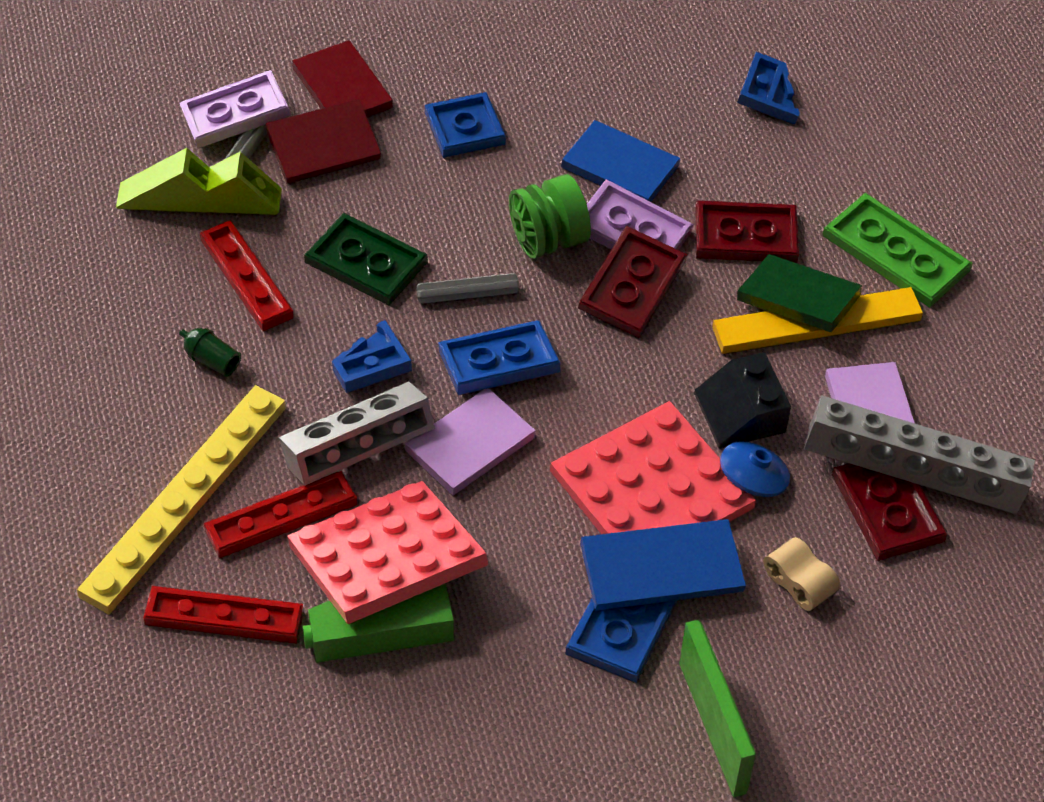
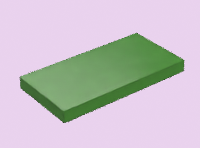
M867 193L858 198L824 227L823 237L899 288L912 287L917 300L929 308L971 271L973 264Z
M699 619L686 622L679 665L732 796L737 797L747 794L756 752L702 623L699 622Z

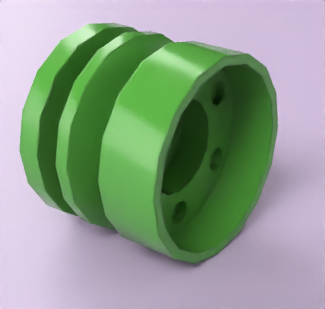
M569 174L544 180L541 188L536 184H531L526 189L519 188L511 191L509 195V211L512 225L519 244L530 258L541 257L544 253H554L558 248V244L562 248H570L588 242L591 235V223L587 204L580 187Z

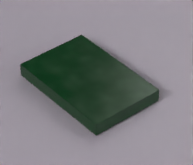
M343 213L304 254V260L306 264L390 306L428 263V254Z
M768 254L738 289L737 300L832 332L861 296L862 285Z

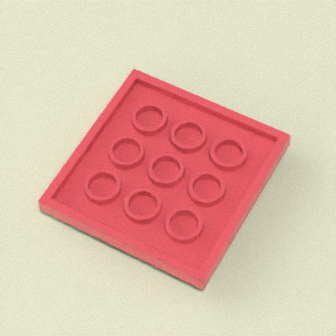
M670 401L551 462L550 472L601 534L729 519V522L754 509L756 499L750 493L735 486L725 476L720 465V458Z
M423 481L408 484L391 494L374 498L359 507L339 512L332 518L314 525L305 526L300 531L287 535L292 551L347 624L488 565L486 552Z

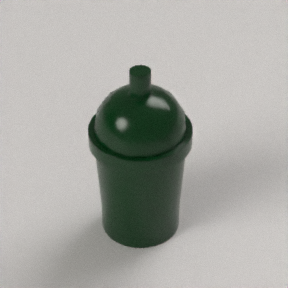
M195 328L189 332L184 329L180 331L179 335L185 338L184 349L191 360L204 364L224 377L230 376L239 366L242 357L241 353L218 338L209 328Z

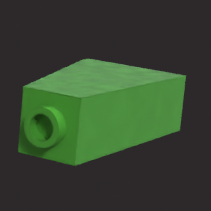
M446 583L350 624L345 622L329 600L308 609L310 625L302 626L305 648H313L316 663L454 641V620Z

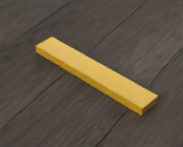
M912 287L861 295L832 332L770 311L713 320L712 328L721 353L726 354L921 321L923 312Z

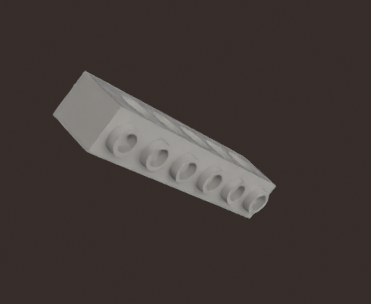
M823 395L819 399L811 420L804 450L1014 514L1018 513L1031 487L1035 460Z

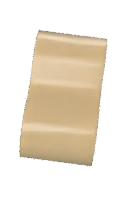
M794 537L763 560L765 570L770 578L778 585L787 589L795 602L804 610H813L841 588L836 572L828 564L817 559L807 544L800 538Z

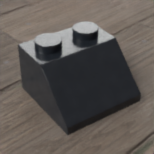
M765 352L729 361L694 391L696 400L719 449L735 442H750L783 434L787 431L791 405Z

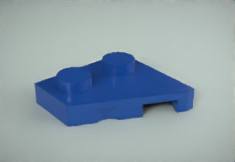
M756 52L737 103L794 125L800 114L799 108H794L792 100L794 90L788 80L789 72L786 63Z
M386 320L376 325L377 332L369 339L361 337L352 344L348 351L342 352L332 360L333 372L346 393L412 371L411 359Z

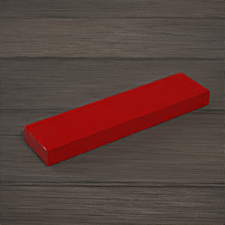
M231 220L200 232L201 242L262 331L294 318L292 308Z
M339 471L305 486L302 485L204 523V528L220 559L356 506L357 497L343 472Z
M152 586L143 619L144 624L148 626L297 644L304 607L300 603Z

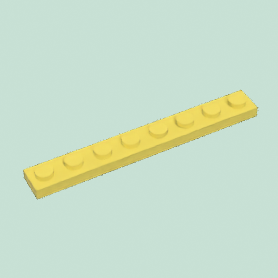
M255 385L78 587V597L110 615L286 409L285 400Z

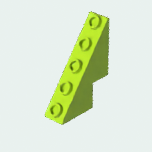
M185 148L120 182L116 208L276 215L279 213L282 188L241 152L209 167L188 148Z

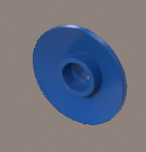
M735 442L728 445L721 454L720 465L723 473L735 486L747 493L761 497H774L782 494L790 483V473L783 460L774 452L761 445L751 442Z

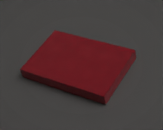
M350 40L292 60L293 70L320 109L360 99L367 117L393 108L392 98Z
M360 99L266 123V131L286 184L381 159V151Z
M696 200V258L763 261L770 254L798 263L799 247L796 205Z
M626 226L579 301L578 309L640 338L686 262L687 254Z
M850 463L833 467L832 476L877 561L945 542L947 533L919 484Z

